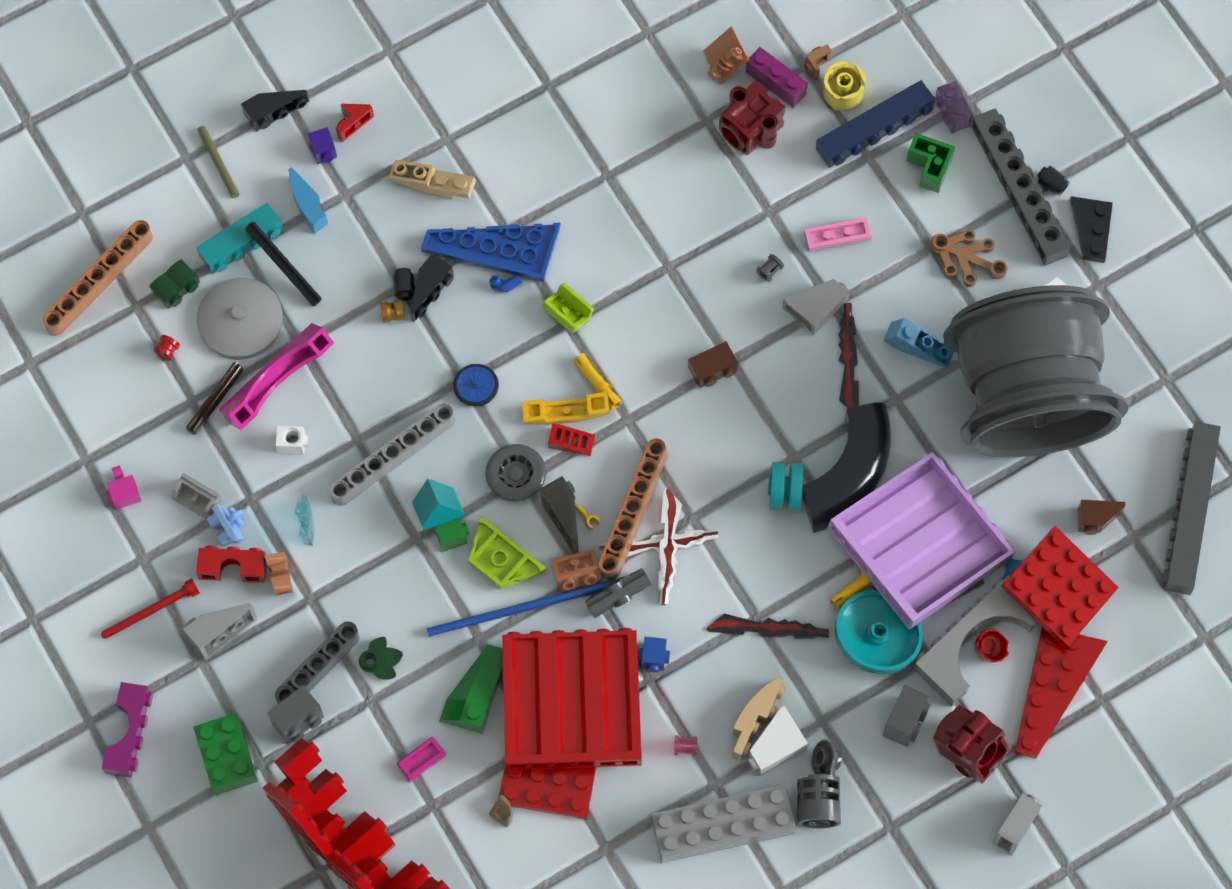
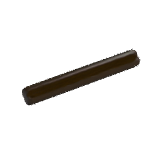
M234 362L186 426L188 432L193 435L198 433L242 373L243 367L240 364Z

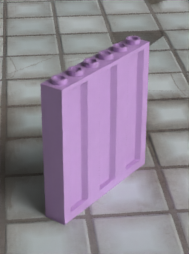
M933 452L832 518L827 527L909 630L977 582L1005 565L1012 559L1015 553L1012 544L1003 538L998 527L988 520L984 510L974 503L971 494L960 486L957 477L946 469L943 460L940 457H936Z

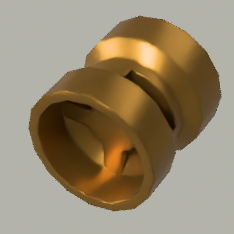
M401 299L394 300L393 303L380 302L383 323H388L393 319L398 321L404 320Z

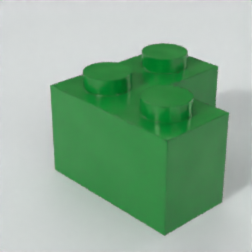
M915 133L906 161L924 168L920 178V187L939 193L953 159L955 146Z

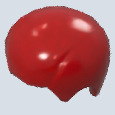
M984 630L976 638L975 651L983 661L988 663L1001 662L1009 655V641L998 630Z

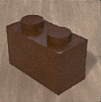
M727 341L689 358L688 369L699 388L704 386L710 387L723 377L729 378L733 376L738 370V361Z

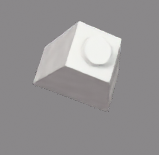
M785 706L780 708L749 752L750 759H748V763L753 771H758L760 776L807 749V741Z

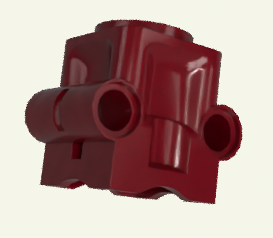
M757 80L747 88L736 86L730 91L729 106L720 113L719 130L724 139L733 148L742 151L745 155H749L759 145L762 148L770 149L776 144L777 131L784 126L783 115L786 107L779 100L770 97Z
M958 705L954 711L942 719L933 737L940 755L954 763L956 769L964 776L972 777L981 784L989 777L994 765L1004 759L1010 751L1009 745L1004 740L1005 734L1003 729L993 724L982 712L978 710L971 712L962 705Z

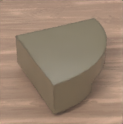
M502 794L494 804L489 815L505 827H508L511 824L513 812L509 801Z

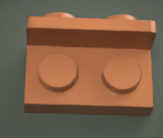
M594 549L551 559L559 592L601 583L600 569Z

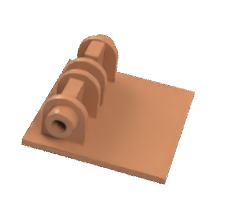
M732 26L703 50L711 66L708 75L712 79L714 77L717 78L720 84L724 83L749 61Z

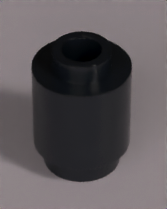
M1051 165L1048 168L1044 166L1037 175L1039 184L1059 196L1070 183L1066 180V176Z
M398 268L394 271L392 277L394 296L401 299V301L411 300L415 292L414 274L411 273L409 268Z

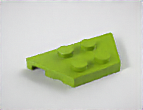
M483 516L480 517L473 547L468 559L469 564L502 590L546 571L544 565Z

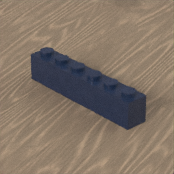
M920 80L816 140L815 149L829 168L834 165L838 166L849 156H856L865 147L877 144L882 137L893 135L903 125L908 126L917 117L929 114L934 108L935 98L923 81Z

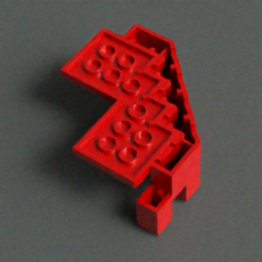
M303 738L299 739L274 762L286 778L276 787L268 782L262 788L267 794L266 797L292 829L306 840V844L317 856L319 855L325 860L330 870L348 885V889H450L443 880L438 882L432 876L429 878V870L422 863L418 866L412 860L395 876L390 878L386 873L388 867L380 859L396 845L385 831L387 828L385 823L379 817L375 820L364 811L350 825L344 828L345 821L337 813L333 815L327 810L347 792L342 785L344 780L337 772L332 774L325 769L311 782L305 777L323 761L317 754L320 752L319 748L312 741L308 743Z

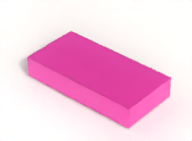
M432 736L397 762V766L407 779L412 782L444 758L446 753Z

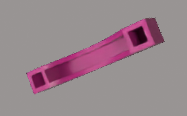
M311 323L218 410L230 425L242 430L257 416L265 400L281 382L302 366L319 358L334 344L333 340L323 327Z

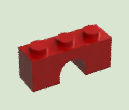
M208 545L205 548L198 549L196 574L199 580L221 581L223 569L228 565H237L241 568L240 576L243 582L265 583L266 553L260 548L240 550L238 547H227V549H218L216 546Z

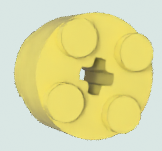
M846 61L834 63L828 68L824 76L822 92L825 101L835 111L849 110L862 102L866 82L863 70L859 66H854Z

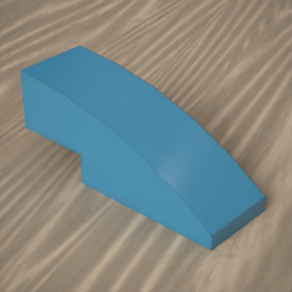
M291 167L288 169L296 205L307 225L314 233H317L328 224L326 214L318 207L321 204L319 195Z

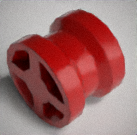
M161 335L160 343L154 347L153 351L161 358L171 361L174 357V351L179 349L180 344L167 335Z

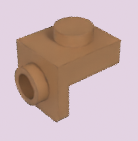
M828 44L823 47L818 46L806 55L804 68L808 75L813 76L814 80L819 78L820 69L818 66L831 60L832 50Z

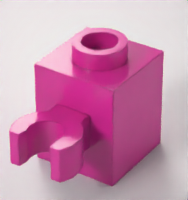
M120 465L113 467L112 471L115 481L107 483L109 491H106L109 504L114 503L117 510L141 502L133 476L124 477Z

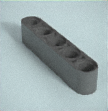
M349 621L340 624L277 688L275 692L277 703L282 702L281 697L284 694L291 695L301 687L296 684L300 678L308 679L304 686L310 692L358 643L360 636L357 626ZM346 631L354 632V635L350 638L343 637ZM332 646L339 648L334 654L328 653V649ZM316 662L323 663L322 668L318 670L313 669L312 666Z

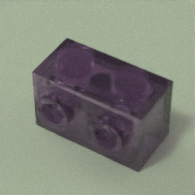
M957 81L937 87L936 95L934 96L935 104L940 109L943 121L946 126L948 125L951 134L971 127L973 114Z

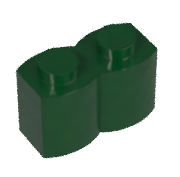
M180 259L165 273L156 278L149 287L151 292L169 309L172 306L176 307L179 305L184 295L193 293L198 288L200 280L197 274Z

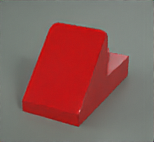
M340 104L341 111L346 118L342 119L335 128L337 137L342 142L374 117L373 108L370 104Z

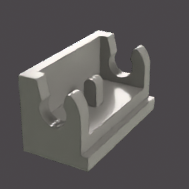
M185 473L181 475V478L172 490L174 493L172 496L173 500L205 519L214 512L213 506L222 503L220 494Z

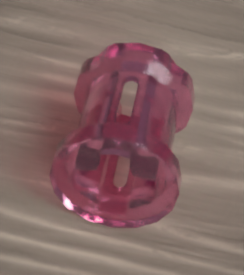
M675 735L674 756H678L679 753L697 756V736H693V738H679L678 735Z

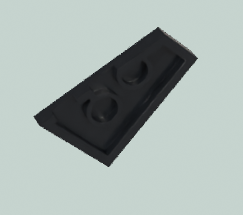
M1071 196L1070 203L1074 212V221L1078 230L1083 260L1105 263L1113 202Z

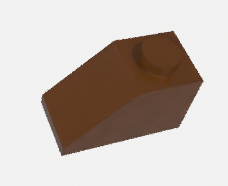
M1081 500L1078 506V532H1084L1086 535H1095L1102 532L1122 514L1125 502Z

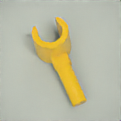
M579 504L575 506L586 520V527L589 530H593V526L589 523L590 520H595L599 525L600 520L597 516H590Z

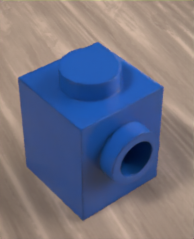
M644 636L643 648L639 647L638 661H642V668L646 669L647 672L657 673L659 670L664 671V664H669L670 651L666 650L667 639Z

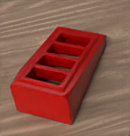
M552 423L548 448L591 456L595 435ZM557 434H561L560 441L556 440ZM566 435L570 436L568 443H565ZM575 437H578L577 446L573 445ZM583 439H587L585 448H582Z

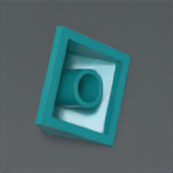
M428 478L412 501L423 530L465 516L454 488Z

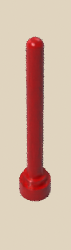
M192 578L185 581V584L181 586L182 589L103 630L101 637L107 639L185 596L187 598L190 596L192 598L200 594Z

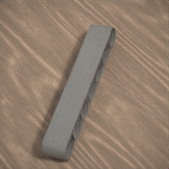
M446 403L437 405L335 480L330 486L333 502L340 506L349 503L451 428L455 422L453 408ZM443 413L450 415L446 419H441L439 417ZM425 426L432 427V430L429 432H425L422 429ZM407 439L415 440V442L410 445L405 443ZM392 451L398 453L395 457L387 456ZM374 464L380 465V468L377 470L370 469ZM356 477L363 478L359 483L353 482V479ZM338 490L346 491L342 496L335 495Z

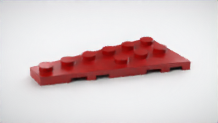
M1041 627L1014 751L1015 754L1032 758L1038 757L1108 641L1079 634L1067 648H1064Z

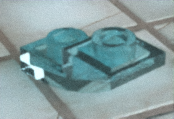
M302 495L301 502H297L295 515H298L300 523H304L301 524L299 536L302 537L304 545L313 546V514L307 496Z

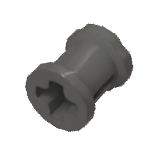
M770 254L768 260L761 267L758 266L756 268V272L765 281L770 282L772 276L779 269L782 270L784 268V264L777 256Z

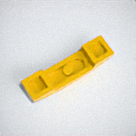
M608 392L586 394V398L544 402L543 399L523 401V422L526 424H562L610 414Z

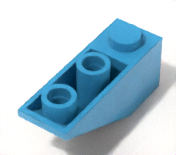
M905 318L891 322L883 340L899 351L945 368L948 367L954 351L946 347L943 341Z

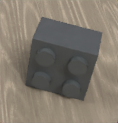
M304 685L268 712L272 725L288 745L292 742L296 743L299 739L303 738L304 733L308 729H314L319 726L324 718L320 705Z
M904 685L886 723L883 736L908 747L910 741L915 742L922 725L919 721L924 722L931 705L927 703L929 695Z

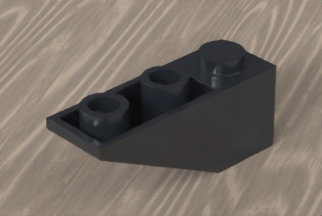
M307 90L259 93L241 103L244 115L257 132L260 129H266L274 121L287 117L295 109L303 108L309 102Z
M433 253L419 268L410 311L413 322L418 317L422 318L425 315L429 304L435 302L441 294L440 291L445 286L448 287L454 279L453 267Z

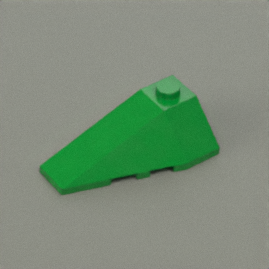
M489 644L485 647L446 699L440 722L483 734L503 672V648Z

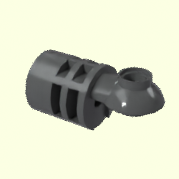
M821 740L814 747L811 764L815 774H809L808 777L801 779L797 778L798 825L801 827L824 829L837 827L841 824L840 778L835 776V770L841 766L842 754L828 740Z

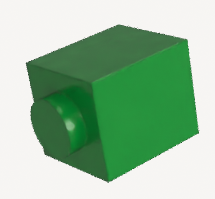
M460 518L434 526L443 552L467 544L466 536L470 535L466 522L461 523Z

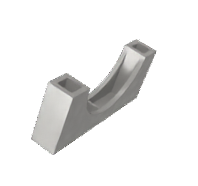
M1010 575L1004 580L999 578L993 584V590L989 594L986 592L982 594L977 600L978 604L973 609L969 607L961 615L963 618L958 623L953 622L946 629L947 634L943 638L937 637L930 645L932 648L927 653L921 652L914 660L916 662L914 671L951 706H954L968 692L970 687L961 674L958 657L962 643L973 631L989 623L1008 622L1021 626L1030 633L1039 624L1001 587Z

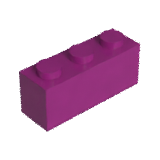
M761 47L749 57V61L746 63V73L792 108L807 94L808 82Z

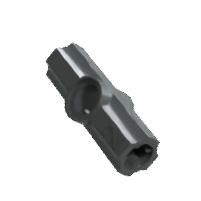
M640 568L623 579L620 578L611 582L604 588L605 590L589 598L585 603L593 617L596 618L613 607L616 608L632 599V596L652 584L643 568Z

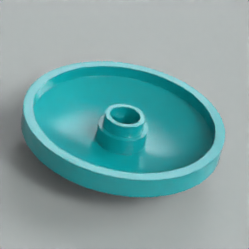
M877 590L863 591L850 597L842 605L835 620V639L841 652L852 664L870 673L892 674L905 669L915 660L922 646L923 629L921 622L909 630Z

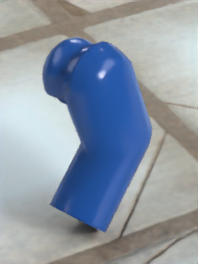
M517 274L508 280H503L498 275H494L489 281L493 290L505 293L522 284V280Z

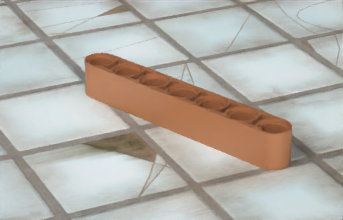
M135 221L45 312L42 320L49 334L54 336L62 334L151 243L153 235L146 221ZM140 231H146L143 235H137ZM128 245H129V246H132V247H131L130 249H128V250H123V248L126 247V246H128ZM117 261L114 265H109V262ZM102 275L101 279L94 280L96 276ZM83 290L88 291L84 295H79V293ZM73 305L70 310H64L65 307ZM58 320L57 324L50 325L52 321Z
M654 438L647 443L599 559L601 574L607 580L616 579L620 575L667 460L666 446L661 439ZM655 449L662 450L659 454L652 453ZM647 468L654 469L651 473L644 472ZM640 487L646 488L644 492L636 491ZM632 506L639 507L634 512L628 511L629 508ZM625 525L630 526V529L627 531L620 530ZM616 545L623 546L618 551L613 550V547ZM609 564L615 565L612 570L604 569Z

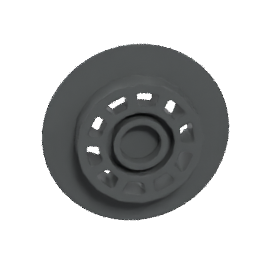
M510 444L498 449L488 460L485 470L486 481L490 489L498 497L508 501H523L533 497L542 488L546 479V466L540 454L531 447L522 444Z

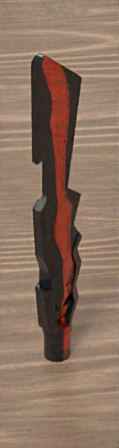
M844 303V314L840 321L841 331L838 334L841 341L838 346L842 350L839 361L845 366L839 401L849 409L859 406L858 380L854 381V367L858 365L857 348L854 341L856 327L852 314V303Z
M725 613L707 627L709 632L744 635V631L759 632L762 637L795 636V639L829 637V629L818 628L811 623L802 624L796 620L788 622L786 619L777 622L770 618L760 623Z

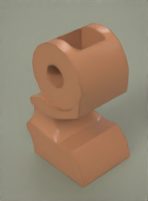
M285 552L266 555L265 559L271 571L270 578L275 595L293 593Z

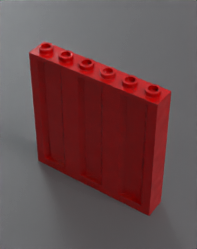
M602 628L595 632L578 629L574 632L566 633L563 630H554L552 633L531 631L529 634L508 632L507 635H502L506 771L642 766L637 630L621 628L618 631H610L609 629Z

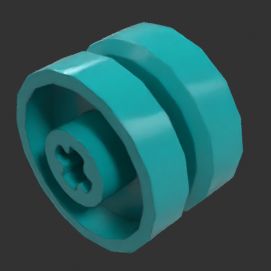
M772 462L768 484V495L770 496L769 509L781 510L784 497H787L789 511L801 510L803 463H791L789 466V476H785L784 463Z

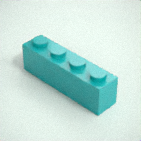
M268 203L260 206L196 247L199 257L212 275L225 270L233 261L241 260L252 249L260 248L246 231V226L254 221L269 239L275 238L283 230L281 220Z

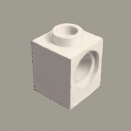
M277 426L276 449L278 454H304V447H308L309 435L305 434L304 427ZM291 437L298 438L294 443L287 442Z

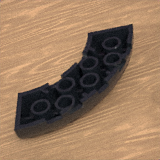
M874 402L846 409L847 443L841 457L827 473L816 480L802 485V499L813 533L827 529L832 518L873 492L882 478L891 446L890 419L885 403Z

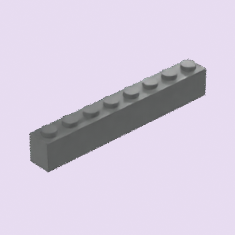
M1195 421L1192 428L1187 430L1186 440L1189 441L1188 448L1184 449L1182 460L1186 461L1185 468H1181L1179 475L1182 487L1178 488L1175 500L1179 501L1178 508H1174L1172 521L1176 522L1175 528H1171L1169 534V541H1172L1171 549H1167L1165 561L1169 562L1168 569H1164L1162 582H1165L1164 590L1191 595L1194 590L1221 426Z

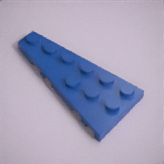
M561 222L553 223V225H542L540 223L534 224V226H486V228L475 229V227H467V229L454 230L453 228L429 229L426 231L421 252L433 253L437 256L544 282Z

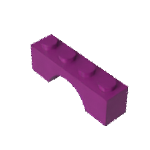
M125 682L120 684L116 704L120 710L128 715L129 729L121 741L114 745L106 746L102 763V770L105 774L132 778L133 771L136 772L137 751L141 750L143 745L141 733L142 729L147 726L148 715H146L147 707L151 706L153 694H151L148 686Z

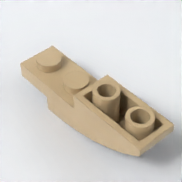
M396 159L388 177L390 180L414 190L448 199H453L454 196L470 199L476 183L474 176L435 170L432 165Z
M778 677L763 687L750 700L738 717L733 728V734L739 736V739L733 751V758L741 761L743 754L748 755L752 743L749 742L751 735L756 736L761 724L757 721L766 724L768 718L773 719L777 710V706L774 704L777 698H782L786 686H783V677Z

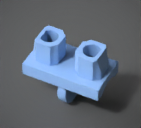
M218 504L213 506L214 512L207 518V521L214 529L221 525L225 529L217 535L220 543L226 546L234 541L239 543L245 538L239 528L244 526L241 521L245 517L243 510L236 512L234 507L227 510L226 507H220Z

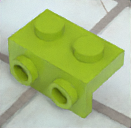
M565 283L560 284L557 292L543 301L541 306L571 333H574L588 323L594 310L588 302Z

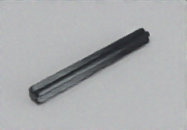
M254 221L246 226V231L312 306L319 304L322 300L320 295Z

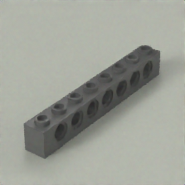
M996 108L974 116L971 128L1044 266L1068 257L1071 243L1067 236L1064 237L1059 220L1055 219L1052 215L1050 203L1044 200L1042 188L1038 183H1035L1032 169L1030 166H1026L1024 155L1020 148L1017 149L1012 132H1008L1003 115L999 114ZM990 132H996L999 135L994 136ZM1000 149H1005V150H1007L1008 152H1007V153H1002V152H1000L999 150H1000ZM1013 166L1017 170H1011L1008 167ZM1017 184H1024L1026 187L1021 188ZM1032 201L1036 205H1029L1027 202ZM1036 219H1042L1045 223H1039ZM1050 236L1054 238V241H1049L1045 237Z

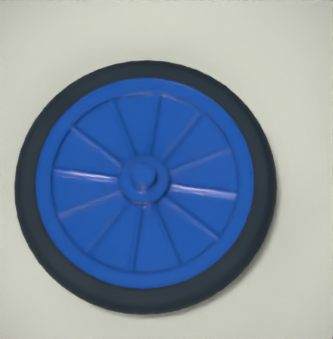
M470 364L463 367L456 374L453 382L456 397L462 403L475 407L483 406L492 401L499 388V381L495 372L482 364Z

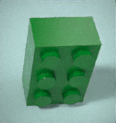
M237 712L193 726L215 796L259 782Z

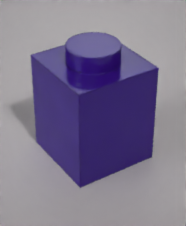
M328 127L308 133L317 164L328 163L337 158L336 149Z

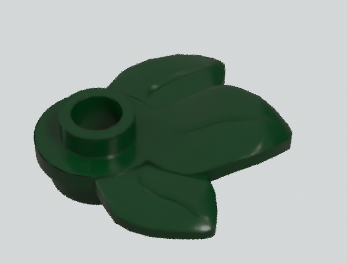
M379 637L372 640L368 650L360 655L359 665L362 670L373 672L379 679H393L396 677L393 667L400 662L403 653L398 649L387 647L386 637ZM368 659H373L374 663L372 665L366 664V661Z

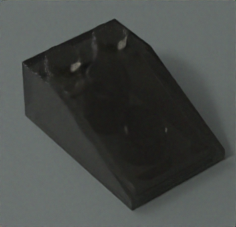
M563 476L540 488L541 505L573 554L579 553L574 502L576 499L574 495L575 489L570 481L566 482Z

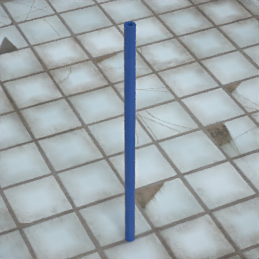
M620 578L427 628V632L430 637L598 593L605 590L604 588L608 584Z

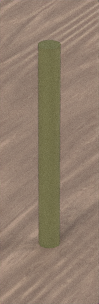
M200 126L197 130L231 197H238L239 192L205 126Z

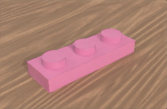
M866 217L804 229L809 252L871 240Z

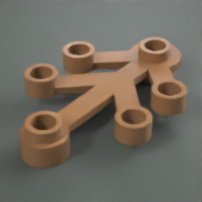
M970 229L951 237L945 234H937L931 238L930 248L934 253L940 254L945 267L944 275L947 278H954L957 274V267L952 264L949 253L957 257L964 275L963 283L966 287H973L977 280L968 262L989 271L995 279H1002L1006 276L1008 267L1004 261L996 260L991 263L974 255V253L981 251L985 253L992 252L995 245L992 239L986 238L982 242L963 248L954 246L960 242L966 244L974 242L975 233ZM969 234L972 238L967 239L965 235ZM937 243H943L944 247L937 246ZM989 243L991 247L987 248L984 244ZM953 269L954 273H948L947 270ZM999 269L1002 273L997 274L994 270ZM972 278L973 282H968L966 279Z

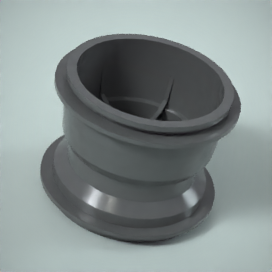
M1050 285L1004 292L977 301L959 311L944 331L943 339L947 348L957 352L964 382L969 390L976 395L978 405L970 415L969 420L960 429L961 440L970 445L975 452L993 457H1027L1079 447L1105 437L1116 430L1121 424V419L1128 412V403L1123 396L1114 393L1100 382L1099 372L1105 359L1101 326L1110 315L1107 302L1099 298L1093 291L1082 287Z

